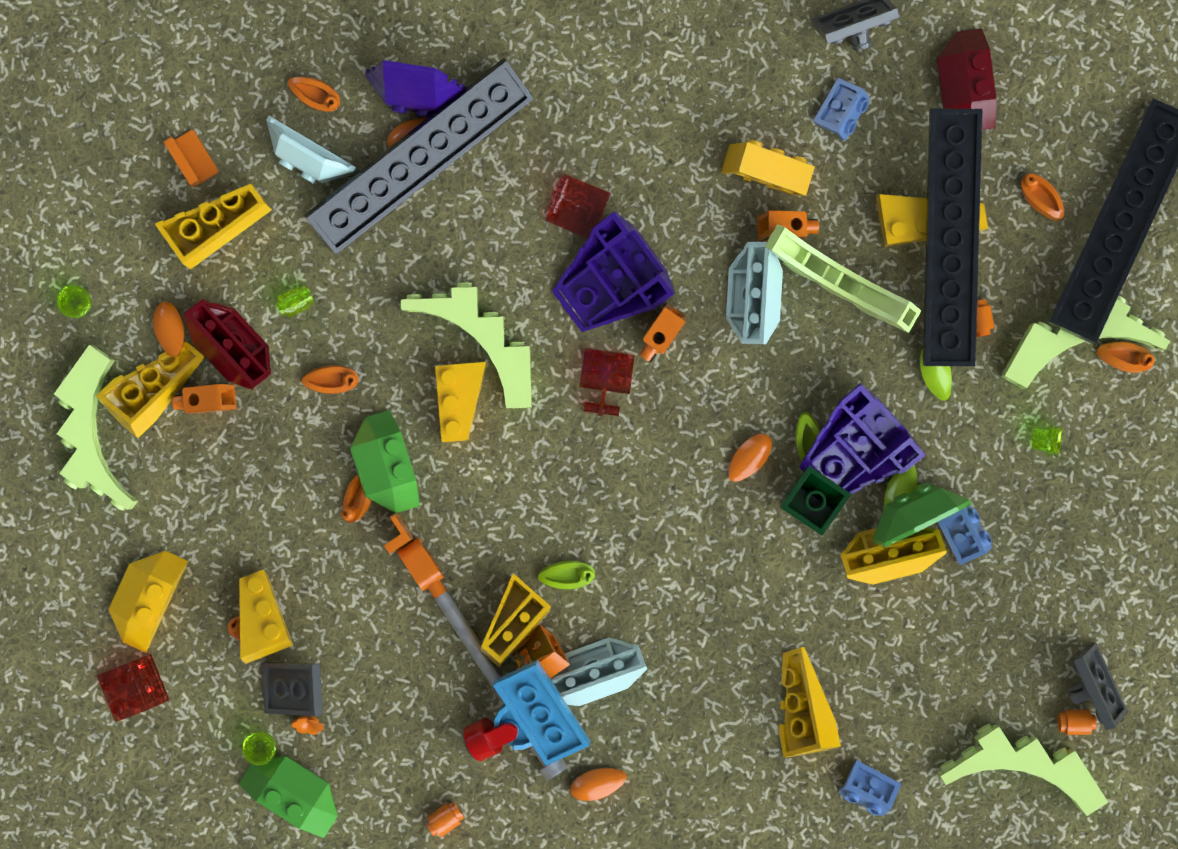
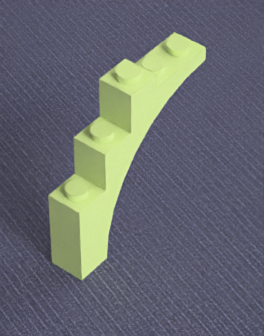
M777 224L765 245L767 249L783 261L785 266L796 274L818 283L829 293L851 302L862 312L909 333L921 312L909 300L843 267L779 224Z
M457 283V288H451L452 298H447V294H432L431 299H422L421 294L407 295V299H401L402 311L423 312L444 318L460 326L473 336L487 351L498 371L504 389L506 408H532L530 346H525V342H509L510 347H505L504 317H498V312H485L483 317H479L477 287H472V283Z
M1118 296L1099 339H1126L1143 343L1159 351L1166 350L1170 340L1164 338L1165 333L1154 327L1148 329L1142 325L1143 321L1133 315L1127 317L1126 315L1131 307L1125 304L1126 300L1123 297ZM1040 321L1038 324L1032 323L1026 330L1001 377L1022 389L1028 388L1037 373L1052 358L1072 346L1085 342V340L1058 328L1052 333V328Z
M89 345L54 393L59 398L58 403L68 410L74 409L57 435L62 438L60 442L72 450L77 448L59 474L65 477L63 481L73 489H77V487L86 488L91 483L90 488L101 496L105 493L112 498L111 503L122 511L124 508L127 510L133 509L138 501L121 486L111 473L102 455L97 436L96 413L98 399L96 395L101 391L104 379L115 360L97 347Z
M989 723L981 727L977 731L978 735L974 737L979 746L977 748L975 746L967 748L961 753L963 757L955 762L953 759L945 762L940 766L941 771L937 773L941 781L947 785L963 776L985 770L1006 769L1023 771L1041 777L1056 785L1071 798L1079 810L1086 816L1108 803L1075 750L1071 748L1066 749L1065 747L1061 748L1052 755L1054 758L1051 760L1038 739L1034 736L1020 738L1015 742L1016 747L1013 748L1000 727L996 724L991 726Z

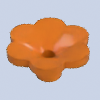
M299 716L291 724L301 734L317 735L318 731H323L324 725L319 723V720L314 718V716Z

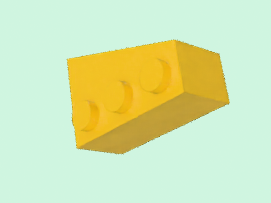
M750 139L745 143L729 144L721 171L722 174H736L744 177L743 180L751 182L753 180L766 185L768 188L791 195L806 196L815 166L807 164V159L799 156H793L792 158L784 156L785 151L777 148H770V150L762 148L763 144L761 142Z
M487 362L435 366L442 442L469 440Z
M264 569L240 578V659L247 664L293 646V642L269 576Z
M514 573L511 576L480 650L499 668L551 609V606Z

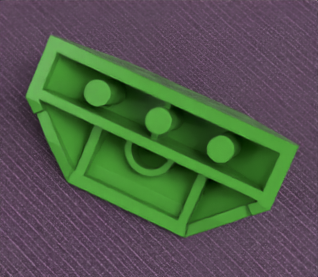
M390 410L365 417L350 446L365 497L395 514L420 506L417 482L401 431Z
M930 483L920 484L914 491L908 494H900L894 498V501L886 504L872 537L873 541L886 548L894 542L902 540L970 506L971 501Z
M288 756L252 762L239 783L262 806L297 828L322 838L326 836L338 817L329 782Z

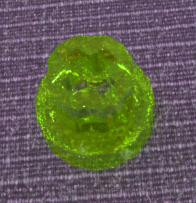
M69 285L60 290L56 303L63 315L70 318H80L88 313L92 300L86 289L78 285ZM75 296L82 300V304L78 305V309L71 305V301L75 300Z
M1050 424L1049 429L1035 427L1032 435V449L1046 451L1047 456L1053 454L1055 457H1058L1062 443V425L1054 427L1053 424Z
M254 732L243 742V755L251 764L264 765L274 757L276 742L266 732ZM256 741L259 743L264 741L267 744L264 748L266 750L265 753L262 750L259 752L255 750L257 747Z

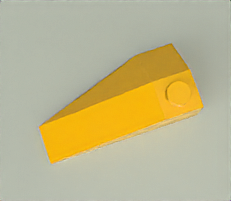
M185 341L178 357H171L164 352L155 361L145 366L144 364L137 366V370L124 377L120 375L114 378L96 397L124 428L136 438H139L159 418L172 401L173 395L179 392L202 362L204 355Z
M805 647L784 652L782 655L781 684L786 687L785 701L780 700V709L785 710V724H779V737L783 758L841 747L836 720Z

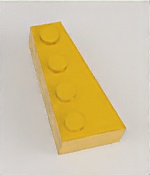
M248 184L220 196L219 199L198 205L199 207L176 214L171 219L159 221L155 225L182 264L192 269L272 209L260 192L252 184Z

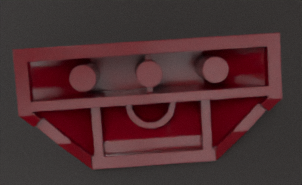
M983 29L958 31L936 59L943 109H983L982 130L994 129L997 98L990 47Z
M202 299L184 312L183 316L193 344L228 382L253 390L271 375L268 344L234 308L209 303V301Z

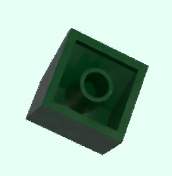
M809 465L793 482L779 504L780 508L823 536L852 494Z

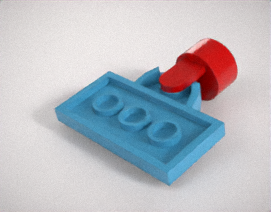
M538 660L494 680L493 687L504 702L496 714L495 724L490 719L483 718L466 726L463 731V742L468 753L473 759L480 762L501 753L503 745L508 744L513 746V750H523L533 746L547 766L589 747L591 742Z

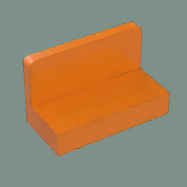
M194 130L188 131L177 139L170 137L164 141L165 146L192 187L198 186L219 172Z
M399 513L390 516L400 535L384 545L389 554L414 539Z

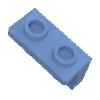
M838 78L813 122L837 134L840 139L846 141L848 136L854 132L856 122L861 113H864L868 108L870 97L863 88Z
M971 505L938 521L959 565L987 554L992 548L991 537L986 530H983L979 523V513Z
M856 760L851 767L845 784L840 787L838 793L843 795L844 799L848 802L864 806L869 813L883 816L891 810L901 783Z

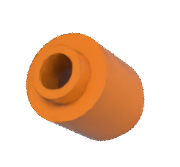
M987 299L977 301L976 337L991 335L990 330L995 329L991 305H988Z
M1090 709L1064 710V712L1058 713L1059 733H1065V735H1091L1092 730L1096 729V716L1091 714Z
M452 801L450 804L445 803L427 816L429 822L426 823V826L433 836L438 834L442 838L460 825V821L465 817L455 802Z

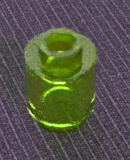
M305 284L302 287L298 285L277 296L279 301L275 304L282 317L287 315L290 319L311 308L310 305L315 303Z

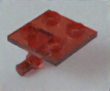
M564 174L556 190H553L551 193L553 198L547 209L549 212L545 221L588 239L593 228L599 224L611 193Z
M585 348L579 387L602 390L600 404L585 401L583 412L597 413L601 417H603V414L619 416L620 406L605 404L606 391L630 394L635 355Z

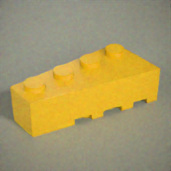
M879 194L876 197L884 247L926 240L927 198ZM980 203L979 232L988 229L984 203Z

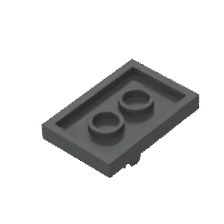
M862 0L813 18L812 23L814 29L827 44L840 43L845 37L850 36L852 49L858 51L860 49L859 44L861 50L872 45L868 29L875 26L889 25L892 23V20L900 17L898 9L890 0Z
M1097 643L1086 646L1073 660L1075 672L1082 678L1083 682L1069 686V692H1075V694L1070 695L1075 705L1092 700L1096 708L1095 713L1098 721L1104 725L1105 730H1109L1118 725L1128 710Z
M261 663L264 713L301 716L323 715L320 663Z

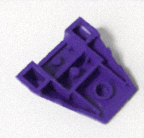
M383 60L377 63L376 67L372 66L371 69L365 70V76L386 106L392 108L391 112L397 114H406L407 111L417 112L416 116L428 118L466 88L464 84H457L455 79H450V82L447 81L448 75L431 67Z
M616 211L593 228L589 238L580 248L577 256L571 265L568 266L552 291L581 332L656 309L675 294L667 269L640 232Z
M860 383L839 401L800 463L799 468L804 471L810 465L853 494L862 490V487L874 482L880 483L884 481V478L893 474L906 472L926 454L903 424L880 399Z

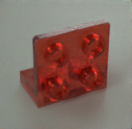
M151 653L97 675L116 722L169 701Z

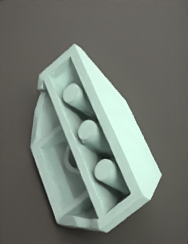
M268 116L266 119L275 155L281 159L279 164L291 171L294 167L302 171L300 176L307 181L314 183L317 180L320 183L356 175L358 169L352 164L271 116Z
M747 242L744 249L729 267L726 320L742 344H766L780 321L783 270L778 257L765 247L767 242Z
M609 637L565 653L570 665L550 680L567 705L581 706L628 689L647 670L639 645Z

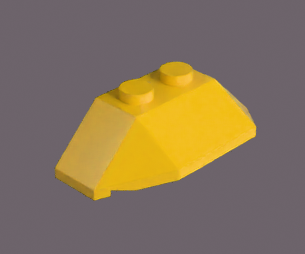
M926 527L902 540L894 542L886 548L874 543L872 537L876 528L858 532L847 548L840 554L848 579L868 584H877L923 572L946 554V548L940 531L936 528Z
M165 550L129 564L108 609L123 643L142 652H147L188 560Z

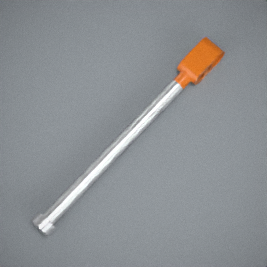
M419 537L399 549L397 551L398 555L421 590H429L502 704H504L493 687L494 680L502 677V674L496 665L480 651L481 642L440 581L444 578L442 571L429 551L423 547L421 539ZM531 746V749L543 766L539 770L546 781L567 768L563 759L546 766L534 747Z

